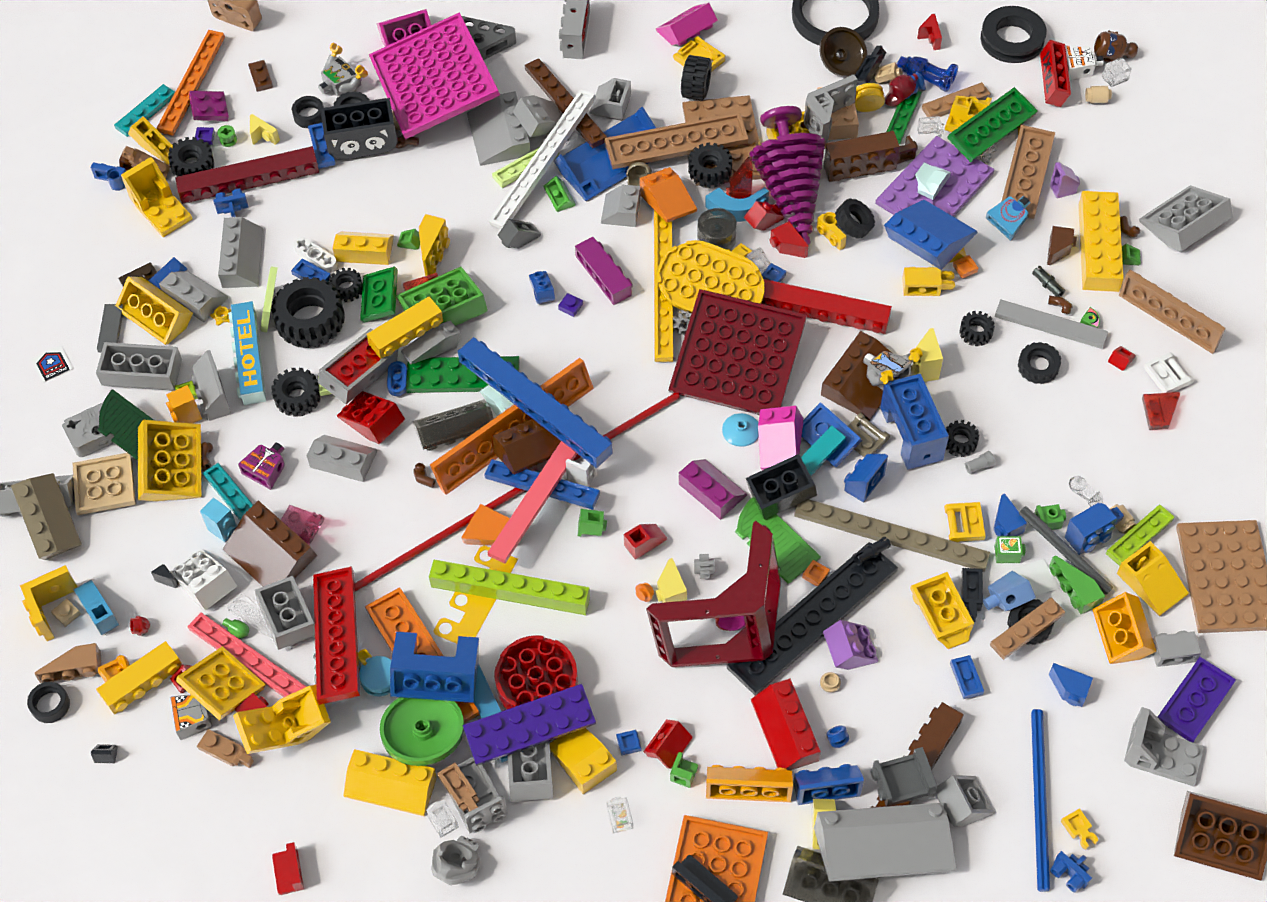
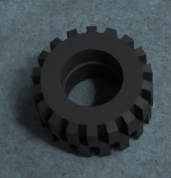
M694 55L687 57L681 78L682 98L700 101L705 99L712 71L710 58Z

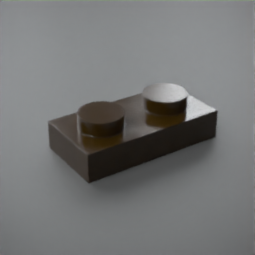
M149 262L118 279L122 287H124L128 277H143L149 281L157 271L152 263Z

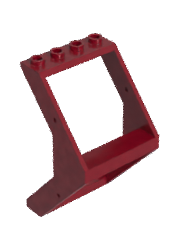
M757 521L753 522L747 573L716 598L652 603L646 608L658 656L671 667L760 661L765 660L773 653L781 578L773 533H771L766 525H761ZM744 616L746 627L725 644L674 648L668 622Z

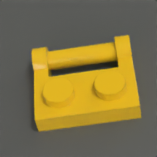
M980 502L950 503L944 506L949 522V540L954 542L985 540ZM956 512L961 513L963 532H958Z

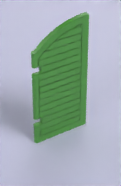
M753 497L746 503L739 516L735 533L742 540L748 537L750 541L747 542V545L750 547L753 522L757 521L761 525H766L771 533H773L780 577L787 584L801 575L813 560L818 561L821 558L777 514L764 519Z

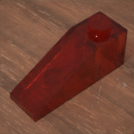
M752 156L746 158L729 180V187H726V194L728 196L744 199L752 195Z

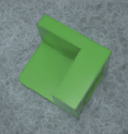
M679 752L670 772V781L690 788L697 772L698 764L683 759V753Z

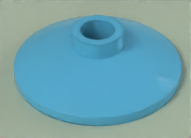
M744 413L731 415L723 423V436L727 442L734 446H749L759 437L758 421Z

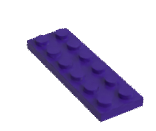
M579 684L463 725L475 764L479 766L595 725L596 721L583 685Z

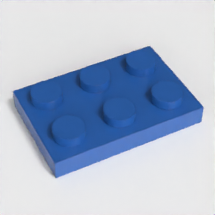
M820 402L803 420L801 437L812 446L831 425L846 437V440L827 459L836 468L862 439Z

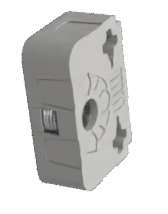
M103 402L65 419V423L62 424L78 457H85L113 444L111 439L114 436L111 433L105 437L97 431Z

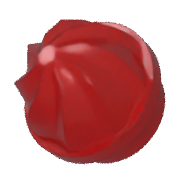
M139 615L130 619L132 634L141 636L148 632L150 622L146 617Z

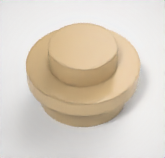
M828 672L822 675L820 686L824 691L835 692L840 688L841 680L837 674Z

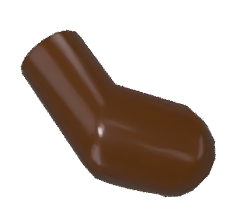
M417 463L413 469L415 480L422 485L433 488L436 479L427 476L423 463Z

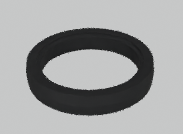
M793 0L792 20L796 30L806 40L820 46V42L827 31L814 27L804 17L802 7L807 0ZM862 0L868 8L869 16L854 31L863 40H866L877 26L879 19L878 0Z

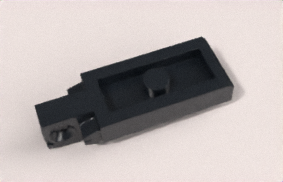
M882 45L876 46L872 54L867 55L855 74L858 79L857 85L866 84L871 81L886 55Z
M962 568V601L973 622H976L977 611H981L983 605V569Z

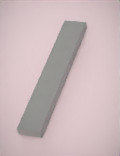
M1000 299L995 313L996 318L1103 349L1108 331L1002 299Z

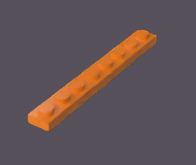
M207 31L157 126V130L160 133L174 136L190 106L189 92L190 90L197 91L225 39L223 32Z

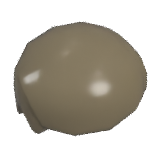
M644 162L631 164L626 173L627 184L640 186V178L652 174L651 167Z

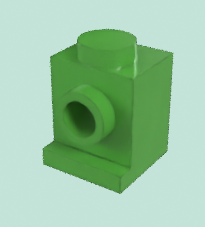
M1059 504L1042 507L1041 505L1036 506L1034 514L1050 529H1062L1063 523L1066 521V512L1064 509H1060Z
M580 509L577 536L581 537L582 534L601 536L602 531H606L607 527L604 511Z

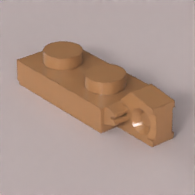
M126 146L121 154L122 157L129 160L132 167L152 157L141 150L133 149L129 146ZM152 157L166 179L170 165Z
M209 729L197 745L199 750L232 767L238 766L240 763L250 768L254 762L252 756L246 754L243 746Z
M456 763L437 773L459 809L461 808L463 812L466 810L470 812L478 808L476 804L480 801L477 793Z

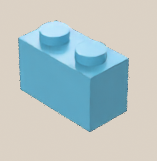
M214 497L200 510L208 531L223 542H226L237 527L231 510Z

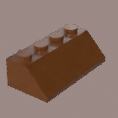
M534 419L493 435L494 453L514 475L549 460L561 440Z

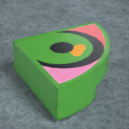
M1090 307L1080 323L1098 328L1100 318L1098 313Z

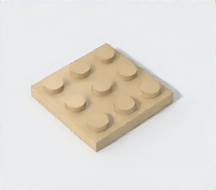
M128 453L72 463L77 515L136 505L132 456Z

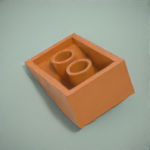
M670 167L640 178V196L666 223L697 212V207L682 180Z

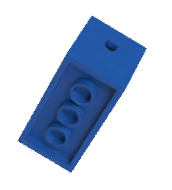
M921 374L884 384L880 409L886 423L895 421L901 434L903 443L900 455L907 470L942 461L949 435Z
M396 632L390 665V697L474 703L479 666V638L458 636L456 657L418 655L417 633Z

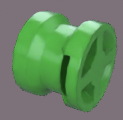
M230 125L221 126L217 132L221 145L224 147L235 145L237 137L234 128Z

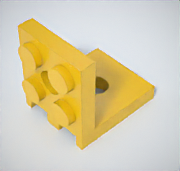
M66 565L20 585L25 600H22L26 611L30 614V622L35 627L38 635H43L46 641L54 639L42 606L75 592L74 589L78 587Z

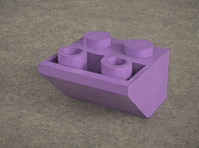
M839 620L823 631L836 668L850 670L878 662L876 649L870 639V632L865 625Z

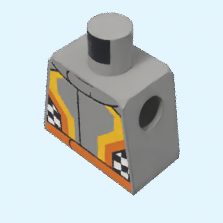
M191 694L170 697L175 730L180 740L212 727L211 716L213 714Z

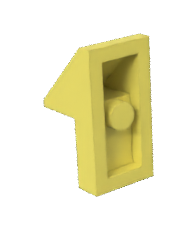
M250 115V136L253 145L262 137L276 145L280 141L277 129L257 116Z

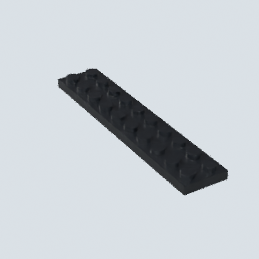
M879 553L878 557L874 559L870 558L861 565H857L851 557L777 621L774 648L770 656L760 661L729 663L727 669L756 696L824 636V630L846 617L897 572L898 567L882 553Z

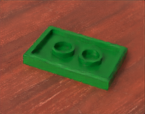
M395 266L363 275L360 320L363 323L395 314L398 269Z

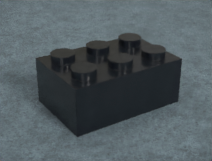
M799 454L746 477L748 489L764 519L817 496L816 486Z

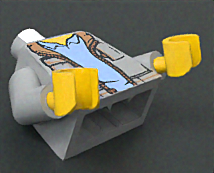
M920 347L913 348L909 354L903 356L895 355L888 351H883L877 357L868 353L863 360V363L868 365L867 378L872 386H878L883 390L884 384L909 377L912 362H918L923 353Z

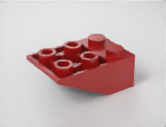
M364 391L358 394L336 415L366 439L377 444H381L405 420L396 403Z

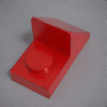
M931 14L919 27L917 39L928 38L933 50H940L942 36L936 15Z

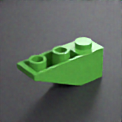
M1058 556L1052 557L1049 565L1050 572L1054 577H1057L1061 589L1068 594L1072 606L1080 614L1088 612L1103 603L1105 595L1094 579Z

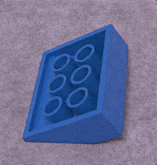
M925 199L895 213L884 224L888 237L940 270L978 233L977 230Z

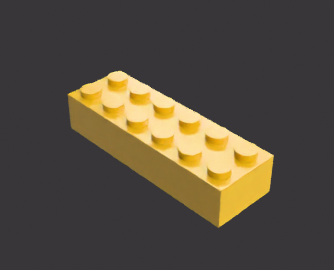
M1082 191L1078 204L1082 290L1119 292L1124 279L1119 195L1117 192Z

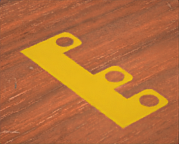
M483 545L478 549L474 561L489 567L490 570L511 573L518 561V558L510 556L506 563H502L494 558H491L489 561H482L479 557L480 553L484 550L489 551L490 547ZM454 592L449 605L465 612L460 623L447 618H441L434 628V634L456 644L458 643V636L476 637L496 599ZM465 595L468 599L467 603L463 606H458L455 603L456 596ZM442 623H449L452 626V630L448 634H442L439 631V626Z

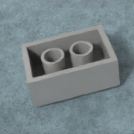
M293 576L255 589L257 603L278 650L315 636L313 619Z

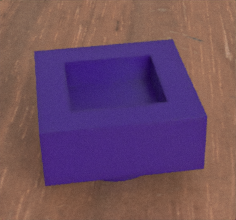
M197 127L195 133L197 140L201 138L204 143L207 142L209 145H213L214 127Z
M567 293L558 305V310L574 317L582 307L583 300Z

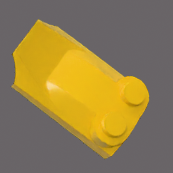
M948 572L911 585L913 601L919 605L938 641L947 649L969 641L974 622Z

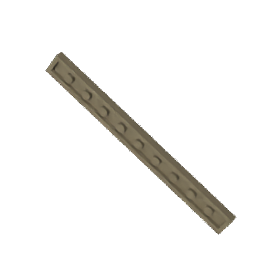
M810 499L797 504L794 517L878 541L885 536L893 546L968 568L983 569V572H985L990 556L989 551Z

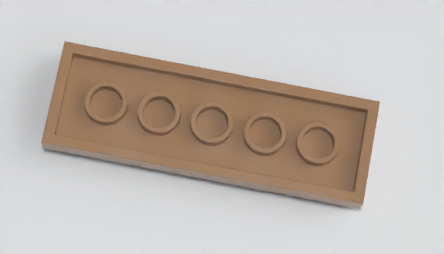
M1021 125L1002 201L1010 196L1018 201L1022 196H1025L1030 201V204L1025 208L1029 213L1027 218L1034 219L1056 132Z
M1132 270L1126 273L1119 293L1120 297L1213 354L1217 350L1226 329L1225 327L1174 297L1171 293L1161 289L1156 284L1151 283L1140 274Z

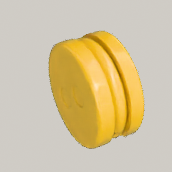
M866 83L856 88L855 107L857 111L871 112L878 110L884 105V92L879 84Z

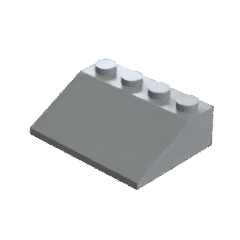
M516 91L500 94L494 99L484 102L467 112L480 166L518 159L530 153V142L527 132L513 113L518 103Z
M1190 185L1141 217L1139 222L1168 247L1183 251L1233 217L1230 198Z

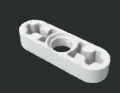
M305 237L297 238L294 241L295 252L328 273L336 270L337 262L333 255ZM312 253H320L316 258L311 257Z

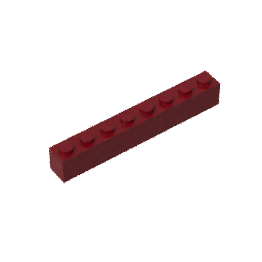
M313 146L178 176L175 177L181 203L185 204L216 197V193L223 192L226 195L239 188L243 191L319 173Z

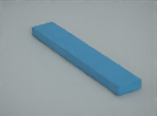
M479 665L474 704L482 719L499 713L501 710ZM508 755L500 758L502 763L508 760Z

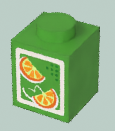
M997 536L994 545L996 563H1020L1026 551L1025 544H1022L1021 536Z

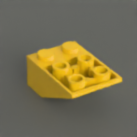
M425 214L419 225V236L426 281H429L431 276H434L436 273L438 262H441L443 259L445 248L449 247L450 238H448L446 219Z
M1151 541L1121 562L1117 575L1159 616L1189 594L1166 556Z

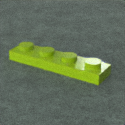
M1159 504L1107 550L1106 555L1120 566L1121 562L1146 545L1174 520V516Z

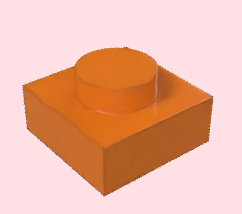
M970 255L953 262V267L962 279L978 272V266Z
M813 560L803 573L802 578L815 586H819L829 575L830 569Z

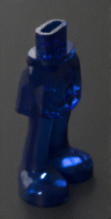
M917 56L900 57L897 66L902 69V72L908 76L918 72L922 74L924 80L945 92L953 84L959 68L957 64H951L948 69H942L929 63V60Z

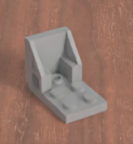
M855 75L812 91L807 95L804 125L810 133L825 138L826 143H828L832 126L831 114L855 103L858 80Z
M1141 707L1132 726L1124 761L1130 767L1194 787L1204 746L1164 734L1166 726L1150 709Z

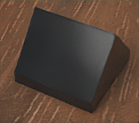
M97 744L91 750L94 763H115L118 746Z

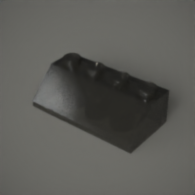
M483 399L412 422L422 449L430 451L438 448L437 445L444 443L445 445L455 443L457 439L468 438L494 418L490 405Z
M797 846L782 895L803 902H873L880 877L829 881L821 853Z

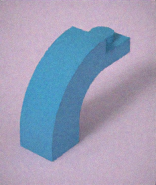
M764 187L750 197L736 199L728 196L720 188H717L705 196V207L720 219L743 222L746 221L744 216L756 201L763 203L764 201H769V191Z

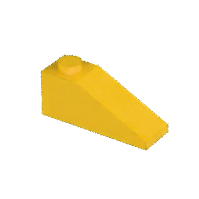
M142 116L130 127L128 134L142 148L169 165L168 153L170 147L173 148V145Z

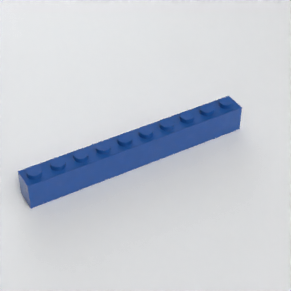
M473 337L458 350L460 363L595 468H598L613 454L612 442L608 437H603L595 427L586 424L579 415L573 414L565 404H560L556 401L552 394H547L543 391L539 384L530 381L523 372L517 371L510 362L504 361L496 351H491L483 341H478Z

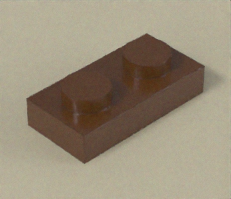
M265 60L249 63L248 66L256 91L259 92L273 88Z

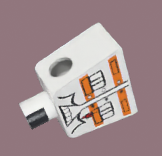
M1065 45L1069 80L1090 77L1093 75L1095 66H1103V56H1093L1090 46Z

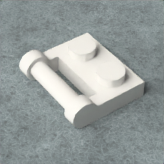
M1172 352L1145 363L1143 367L1164 395H1168L1182 387H1188L1194 382L1192 377L1188 376L1176 362ZM1167 364L1171 366V368L1179 376L1180 380L1176 377V375L1173 373V371L1169 368Z

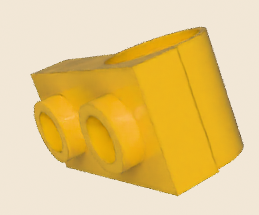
M827 212L822 214L817 219L818 232L824 235L833 246L842 250L846 246L847 236L838 228L835 213Z

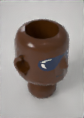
M1108 30V32H1101L1094 44L1095 55L1103 56L1104 62L1118 61L1124 55L1128 58H1134L1138 52V45L1134 42L1127 43L1126 37L1118 34V31L1112 32Z

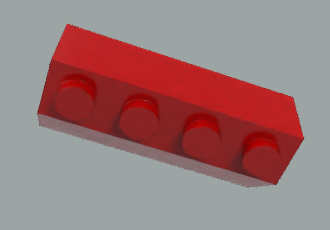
M791 678L769 685L751 699L777 768H785L791 771L819 762L821 751Z

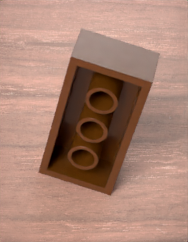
M894 131L826 143L823 167L828 181H840L896 170L900 146Z

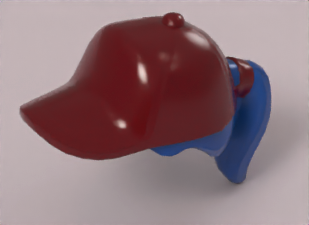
M918 72L911 76L902 74L892 79L889 83V92L885 96L884 104L897 106L903 100L917 93L918 88L926 90L922 74Z

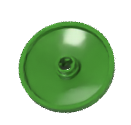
M399 697L389 705L381 718L380 737L382 744L388 754L401 763L413 766L437 763L452 754L459 746L464 734L463 715L455 701Z

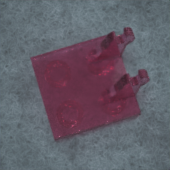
M289 505L281 521L310 546L324 521V517L321 514L317 515L315 512L311 513Z

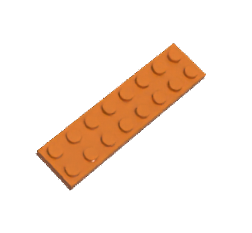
M400 587L365 606L367 613L392 653L396 632L417 633L418 655L443 656ZM455 701L462 712L464 724L480 715L473 702Z

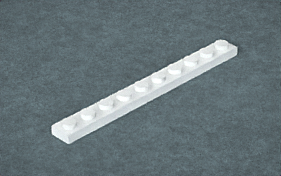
M580 89L490 218L489 223L491 226L502 229L508 219L514 218L595 101V94Z

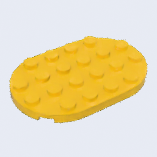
M692 240L678 246L675 245L663 256L658 267L657 280L664 298L674 307L683 311H689L691 314L699 289L762 304L764 298V280L758 267L748 258L708 242Z

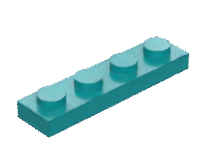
M162 84L114 124L115 129L128 137L130 127L142 116L149 120L171 101L175 91Z

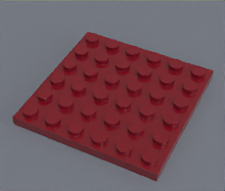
M699 289L668 391L760 415V409L781 407L807 315Z

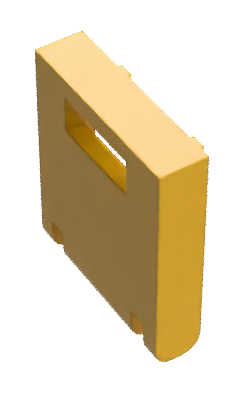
M698 36L693 41L690 40L678 50V53L673 55L674 60L684 66L689 55L710 58L713 61L712 71L725 62V54Z

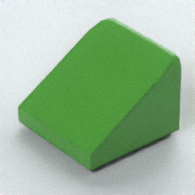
M415 228L402 231L397 246L418 250L420 246L419 232Z
M1127 243L1122 246L1123 265L1139 266L1141 264L1140 250Z

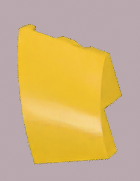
M956 96L944 130L953 132L990 105L992 98L987 97L986 100H978L973 96Z

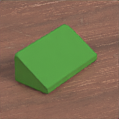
M555 176L543 186L557 212L576 205L564 181L558 176Z

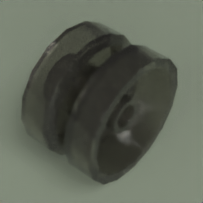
M721 208L705 211L698 218L697 240L731 250L736 243L737 221L735 216Z

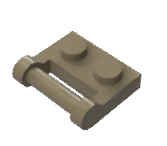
M859 413L848 427L862 439L854 450L865 457L867 454L877 452L889 440L890 434L886 431H881L868 421L864 414ZM861 424L879 439L877 441L874 440L858 426Z

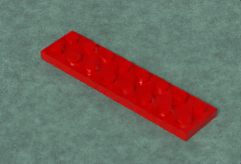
M350 566L313 575L316 689L319 705L360 696L354 570Z

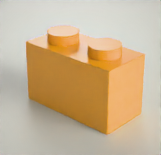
M188 385L166 394L169 402H166V405L174 422L193 424L202 420Z

